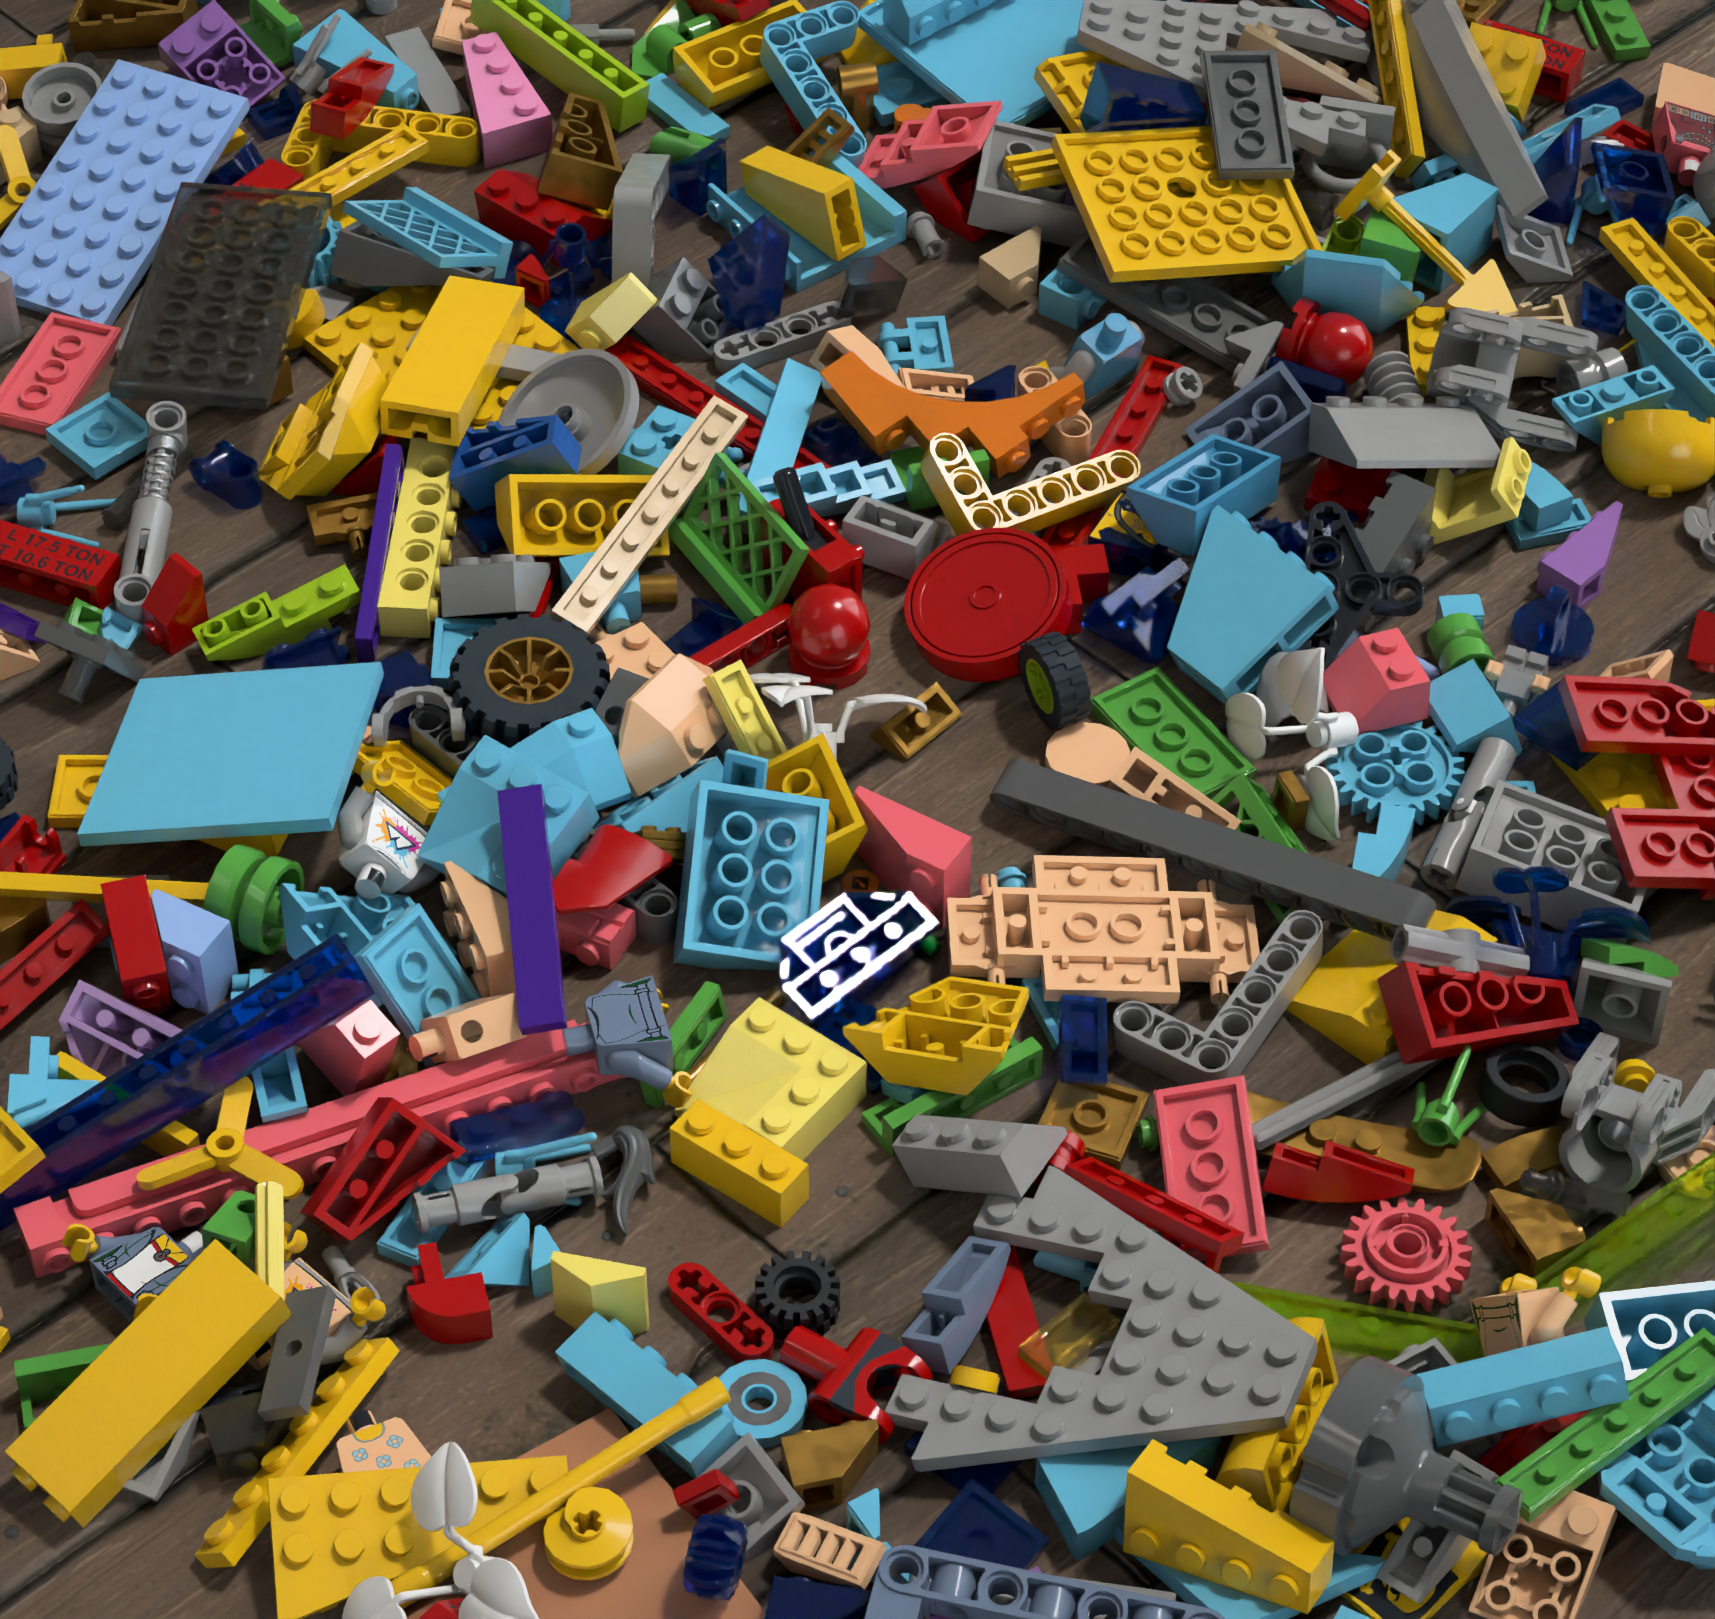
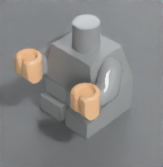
M1508 645L1503 662L1499 663L1488 660L1483 673L1513 720L1516 711L1527 714L1531 708L1536 707L1546 697L1551 678L1547 677L1549 656L1532 651L1528 653L1526 649Z

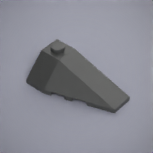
M356 221L339 231L330 274L342 278V283L357 288L364 286H444L449 276L488 281L493 278L495 270L487 266L438 268L363 223Z

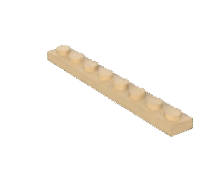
M715 395L711 398L552 609L550 616L554 617V621L561 622L563 619L576 625L578 632L583 629L590 634L695 493L715 452L724 453L744 427L748 418L747 414Z

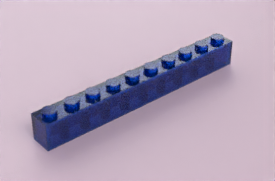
M336 933L25 1129L24 1131L40 1147L46 1157L0 1194V1231L16 1222L13 1208L48 1196L51 1199L374 995L375 993L360 966L339 935Z

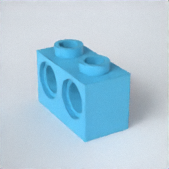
M1056 267L1039 284L1038 313L1077 331L1088 319H1093L1096 316L1099 308L1107 299L1056 270Z

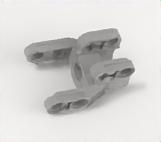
M1452 308L1448 321L1442 323L1429 367L1425 396L1432 398L1437 396L1460 398V404L1474 408L1488 431L1497 438L1507 439L1513 437L1518 443L1558 452H1573L1576 450L1579 432L1572 429L1566 422L1507 409L1520 347L1571 359L1589 357L1596 354L1599 338L1595 333L1588 330L1525 316L1513 319L1471 308Z
M1600 1032L1572 1070L1571 1081L1568 1084L1562 1101L1561 1114L1570 1119V1124L1561 1137L1558 1150L1560 1162L1568 1175L1580 1187L1593 1194L1615 1197L1626 1194L1634 1189L1652 1163L1661 1165L1697 1148L1715 1121V1069H1708L1703 1072L1681 1107H1678L1682 1091V1081L1657 1073L1644 1093L1614 1084L1613 1079L1616 1071L1620 1039Z

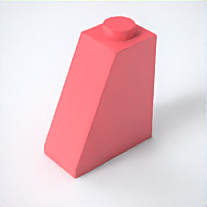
M371 1000L328 1009L295 1032L292 1038L345 1097L374 1087L385 1079L400 1033Z

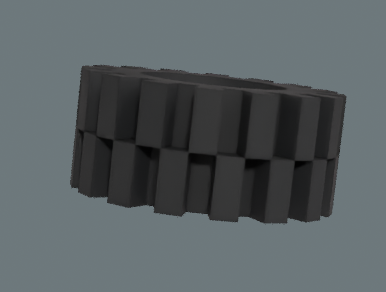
M787 1251L786 1260L784 1261L777 1254L771 1258V1266L764 1263L760 1268V1275H756V1313L770 1326L772 1331L776 1329L777 1338L785 1340L787 1333L789 1334L794 1327L800 1325L815 1333L819 1329L823 1334H826L830 1331V1322L835 1324L838 1320V1311H840L839 1275L836 1276V1269L832 1264L825 1267V1258L820 1255L814 1261H811V1252L802 1251V1258H795L794 1251ZM794 1288L807 1289L816 1295L812 1301L804 1304H790L780 1299L779 1296L783 1292Z

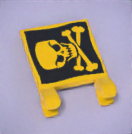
M1403 1518L1366 1545L1359 1547L1354 1554L1377 1556L1386 1561L1411 1518ZM1472 1541L1465 1549L1459 1561L1420 1604L1378 1578L1341 1596L1365 1616L1372 1619H1430L1468 1581L1483 1572L1489 1553L1480 1550L1478 1542Z

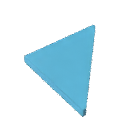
M1124 1523L1115 1526V1540L1122 1546L1124 1541ZM1334 1553L1332 1579L1313 1607L1376 1579L1385 1560L1377 1556L1349 1553L1348 1556L1342 1557ZM1133 1555L1187 1604L1210 1608L1219 1612L1225 1619H1289L1302 1613Z

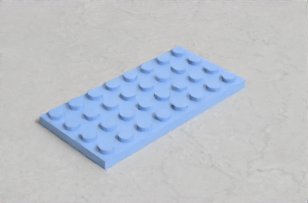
M118 59L0 238V270L12 278L17 306L48 316L53 312L112 326L166 241L165 233L176 226L250 109L248 99Z

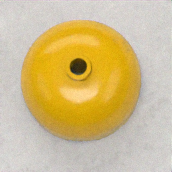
M1643 409L1625 411L1624 420L1614 422L1615 418L1607 417L1603 421L1601 452L1604 464L1609 473L1618 482L1627 487L1646 490L1650 497L1668 498L1672 496V492H1685L1703 485L1715 474V418L1713 417L1706 418L1704 423L1697 421L1694 417H1690L1689 411Z

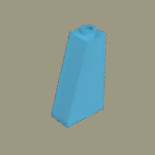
M338 9L293 44L296 69L303 60L323 24L328 25L333 16L339 14L341 16L340 21L315 61L327 71L323 78L326 80L366 49H371L372 55L368 57L369 59L394 65V73L375 106L413 110L420 103L417 74L342 9Z
M1221 1436L1161 1444L1168 1447L1166 1454L1186 1465L1191 1460L1209 1470L1215 1465L1217 1444L1221 1442ZM1147 1445L1036 1458L1035 1486L1075 1561L1087 1557L1115 1537V1526L1125 1522L1127 1471Z

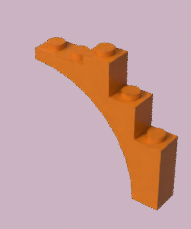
M852 350L820 371L823 392L878 457L888 450L900 447L910 435L926 452L933 437L940 433H950L960 438L966 449L970 446L974 451L985 449L990 459L989 468L998 479L1008 472L1018 471L1026 464L1027 460L1031 457L1029 446L1031 439L1041 438L1052 425L1064 417H1072L1086 403L1084 383L1075 372L1048 387L1019 397L989 402H956L924 396L898 386L872 370Z

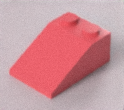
M859 785L854 791V800L868 830L857 847L856 852L889 892L900 889L921 921L929 922L943 929L946 926L945 908L947 898H968L970 896L972 837Z

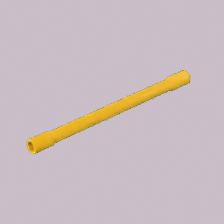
M714 1376L681 1397L672 1407L464 1539L473 1545L482 1546L484 1556L567 1503L568 1499L578 1489L594 1486L686 1426L696 1424L729 1403L731 1398L721 1380ZM454 1544L424 1564L414 1566L391 1581L394 1595L396 1596L398 1593L434 1588L453 1575L456 1563L467 1556V1552ZM418 1600L406 1601L399 1606L405 1609Z

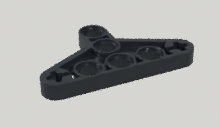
M1325 501L1312 508L1309 515L1305 565L1311 573L1315 574L1319 571L1332 582L1335 587L1332 593L1340 608L1326 621L1329 624L1327 630L1314 633L1296 651L1312 649V646L1325 648V671L1356 640L1373 615L1405 617L1416 614L1424 603V589L1421 581L1413 575L1375 572L1345 509L1340 504ZM1325 518H1333L1331 536L1324 535L1323 523ZM1320 550H1331L1335 553L1336 558L1329 563H1320L1313 556ZM1360 586L1369 587L1375 592L1367 600L1356 599L1351 593ZM1403 588L1411 589L1416 593V597L1409 602H1400L1393 595L1397 590Z

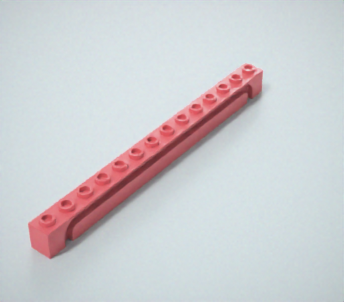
M575 1019L567 1021V1028L586 1025V1023L577 1025ZM562 1029L528 1034L527 1037L456 1061H448L309 1108V1112L277 1119L247 1129L243 1139L245 1144L297 1172L303 1179L304 1186L322 1181L378 1097H393L447 1137L461 1135L467 1130L494 1121H502L511 1115L534 1107L546 1106L552 1101L578 1092L589 1091L607 1082L627 1077L599 1073L593 1051L567 1056ZM205 1143L69 1189L68 1198L52 1203L50 1196L13 1209L23 1246L36 1278L50 1273L64 1271L68 1267L91 1259L86 1256L83 1261L76 1262L69 1254L72 1247L61 1244L67 1228L71 1224L85 1225L93 1231L94 1235L106 1237L142 1233L152 1227H160L166 1233H170L184 1227L196 1226L210 1219L235 1191L242 1190L255 1195L257 1184L235 1171L222 1172L212 1167L157 1189L143 1190L139 1188L136 1176L141 1170L206 1146Z

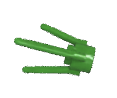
M1544 0V7L1536 35H1543L1552 7L1564 12L1574 9L1578 14L1592 48L1596 49L1599 47L1593 28L1584 10L1582 0Z
M1469 1045L1463 1047L1442 1098L1426 1105V1085L1423 1082L1417 1084L1415 1116L1411 1122V1128L1417 1130L1418 1136L1429 1145L1444 1146L1449 1142L1457 1145L1463 1133L1487 1111L1481 1101L1459 1122L1460 1117L1457 1107L1452 1102L1472 1051Z

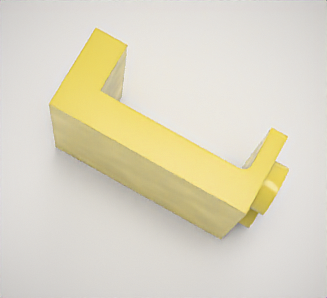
M1513 437L1504 439L1496 468H1476L1454 476L1449 468H1427L1423 483L1436 488L1430 535L1434 537V545L1518 518L1532 463L1528 453L1519 447Z

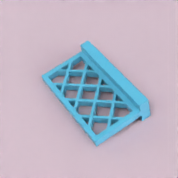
M405 187L403 200L344 202L342 212L438 268L487 266L495 270L493 279L505 278L513 242L417 187Z

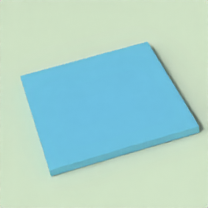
M876 0L859 10L858 27L950 103L963 104L1001 101L1003 107L996 120L1025 126L1054 108L1034 80L1037 66L1047 58L1090 50L1075 43L1084 0H997L988 7L982 8L910 46L883 22V0Z
M381 662L139 679L78 830L77 836L80 845L86 847L332 831L384 676Z

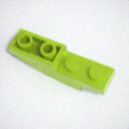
M344 564L271 601L265 591L192 628V631L208 661L235 660L260 656L306 642L333 630L328 619L359 604L362 594Z

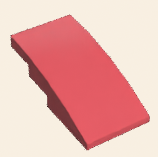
M1001 101L933 106L926 119L904 121L897 134L876 135L858 169L882 189L921 180L952 168L980 151L1003 107Z

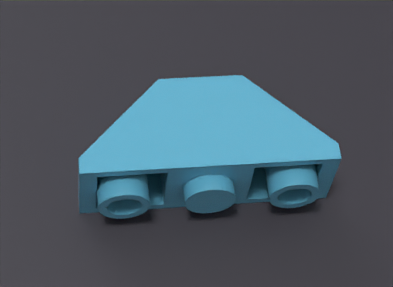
M1654 365L1553 398L1552 406L1572 429L1601 446L1602 427L1605 418H1615V422L1624 420L1625 411L1660 409L1674 395L1675 388Z

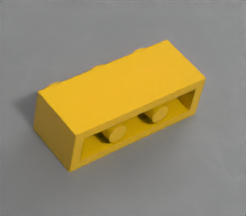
M697 1099L669 1128L671 1162L778 1227L782 1228L809 1199L808 1163L703 1101Z

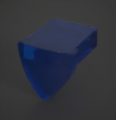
M292 83L284 86L279 93V98L249 109L247 113L248 122L264 141L292 131L303 107L296 84Z

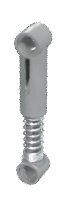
M172 401L155 403L146 413L148 433L146 442L148 446L147 459L144 464L145 468L143 470L140 493L132 506L119 580L114 586L116 612L141 625H144L141 605L164 564L173 513L169 501L171 500L170 493L173 490V476L176 473V460L188 445L186 411L181 405ZM144 559L142 574H140L142 560Z

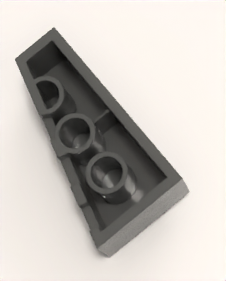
M1392 470L1386 479L1387 492L1383 499L1377 496L1368 507V513L1370 514L1366 519L1363 530L1356 527L1355 531L1375 572L1411 575L1415 563L1419 558H1426L1433 545L1434 537L1430 535L1436 488ZM1360 586L1355 588L1351 594L1356 599L1367 600L1375 592L1369 587ZM1376 615L1371 617L1362 631L1367 632L1370 630ZM1325 622L1318 630L1322 632L1327 630L1329 627L1328 622Z

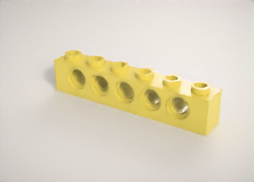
M412 438L410 440L378 602L381 636L430 638L435 618L441 617V598L438 597V593H441L439 568L443 567L444 564L451 563L452 542L448 539L449 536L456 535L457 513L454 512V508H460L462 503V496L449 481L455 446L428 442L427 438Z

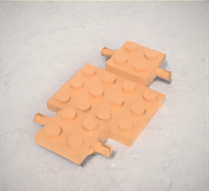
M1034 855L1032 863L1034 888L998 887L996 875L991 874L990 883H988V874H984L979 879L981 895L971 898H947L945 912L950 976L987 978L988 982L1006 984L1005 978H1039L1041 969L1044 1001L1114 1003L1140 1001L1143 1003L1178 1004L1180 997L1179 982H1206L1210 984L1211 1002L1218 1005L1220 996V1005H1224L1230 997L1227 983H1240L1260 954L1254 906L1218 901L1216 899L1215 882L1211 879L1208 880V885H1206V879L1197 883L1198 892L1168 891L1165 858Z

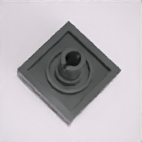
M41 620L34 634L39 639L70 654V657L73 658L61 688L58 689L57 693L79 703H83V698L97 669H106L137 683L139 679H142L146 670L145 667L132 661L135 653L117 646L116 643L104 637L83 632L82 629L62 620H59L56 626Z

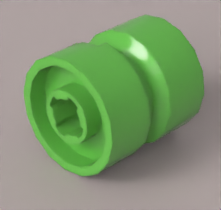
M1455 613L1447 615L1433 624L1428 631L1427 642L1442 675L1472 659L1483 673L1488 660L1495 661L1489 646L1485 644L1484 635L1476 618L1470 614Z

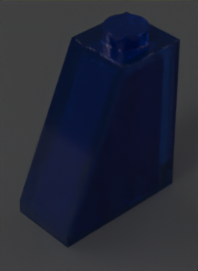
M766 214L759 217L707 259L726 320L741 331L755 328L758 331L766 323L774 321L780 316L790 235L789 232Z

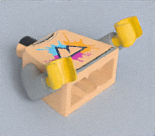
M284 1222V1302L287 1293L329 1285L336 1294V1299L320 1365L345 1360L343 1358L344 1354L363 1337V1334L368 1329L366 1322L368 1320L375 1322L384 1317L386 1313L385 1304L378 1299H374L375 1292L367 1287L358 1288L349 1300L302 1259L297 1258L293 1262L290 1259L291 1255L303 1251L307 1246L308 1239L305 1232L296 1230L293 1239L287 1244V1237L291 1232L292 1225ZM277 1331L248 1360V1363L254 1369L260 1371L270 1363Z

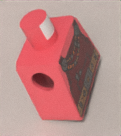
M1665 101L1652 127L1658 167L1663 171L1677 174L1678 181L1684 186H1693V178L1699 164L1715 146V115Z

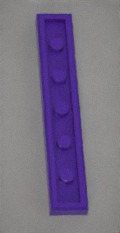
M386 444L355 633L359 663H370L376 660L380 634L378 602L405 471L403 450L400 444Z
M542 784L500 790L497 792L519 1029L522 1035L567 1028L544 790Z

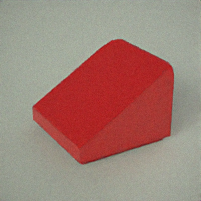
M529 254L515 267L516 286L525 288V301L549 311L552 308L550 278L536 257Z

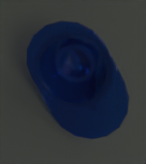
M256 133L231 160L208 174L204 181L220 192H223L264 163V158L252 142L258 134Z

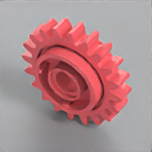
M1404 1196L1399 1197L1397 1207H1391L1387 1200L1382 1199L1379 1203L1378 1212L1370 1206H1363L1362 1218L1352 1216L1350 1218L1349 1230L1343 1231L1340 1263L1345 1264L1344 1278L1355 1279L1354 1292L1356 1294L1366 1290L1371 1291L1369 1304L1374 1305L1380 1299H1386L1388 1312H1392L1398 1303L1404 1304L1408 1315L1413 1314L1415 1303H1420L1428 1313L1432 1312L1434 1299H1437L1444 1305H1448L1451 1292L1456 1294L1462 1292L1463 1282L1468 1280L1471 1267L1472 1247L1466 1245L1467 1231H1455L1457 1218L1454 1216L1441 1220L1442 1207L1438 1205L1430 1212L1424 1210V1199L1421 1198L1415 1203L1414 1207H1408Z

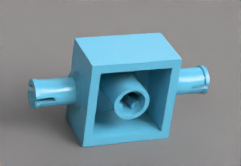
M658 405L640 427L632 429L627 441L618 452L619 475H654L695 419ZM727 448L726 451L724 452L727 456H728V448ZM740 470L746 477L747 471ZM722 471L718 478L719 487L726 490L725 473ZM694 494L692 495V497L689 499V501L686 503V505L683 507V509H682L680 512L685 513V511H686L688 505L690 504V502H691V500H692Z

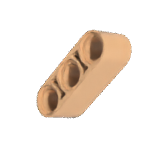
M1041 366L1027 367L1019 373L1018 397L1048 387L1058 380L1047 368ZM1080 409L1072 417H1064L1052 425L1048 432L1040 439L1054 457L1066 460L1072 467L1087 461L1091 454L1092 423L1082 409Z

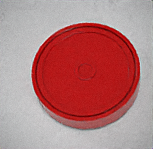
M1012 528L979 529L959 535L945 542L930 553L918 566L909 581L904 598L906 623L914 643L924 660L944 675L971 682L996 681L1021 673L1018 663V652L1021 649V644L1051 632H1060L1064 636L1073 611L1072 591L1058 555L1040 538L1025 531Z

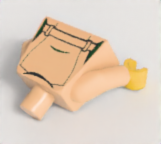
M1570 1267L1562 1275L1561 1284L1565 1289L1563 1292H1560L1559 1287L1536 1289L1537 1282L1535 1279L1517 1273L1513 1277L1502 1281L1499 1289L1500 1294L1470 1299L1484 1356L1564 1337V1326L1578 1305L1575 1302L1577 1295L1586 1299L1593 1297L1601 1284L1600 1275L1586 1268Z

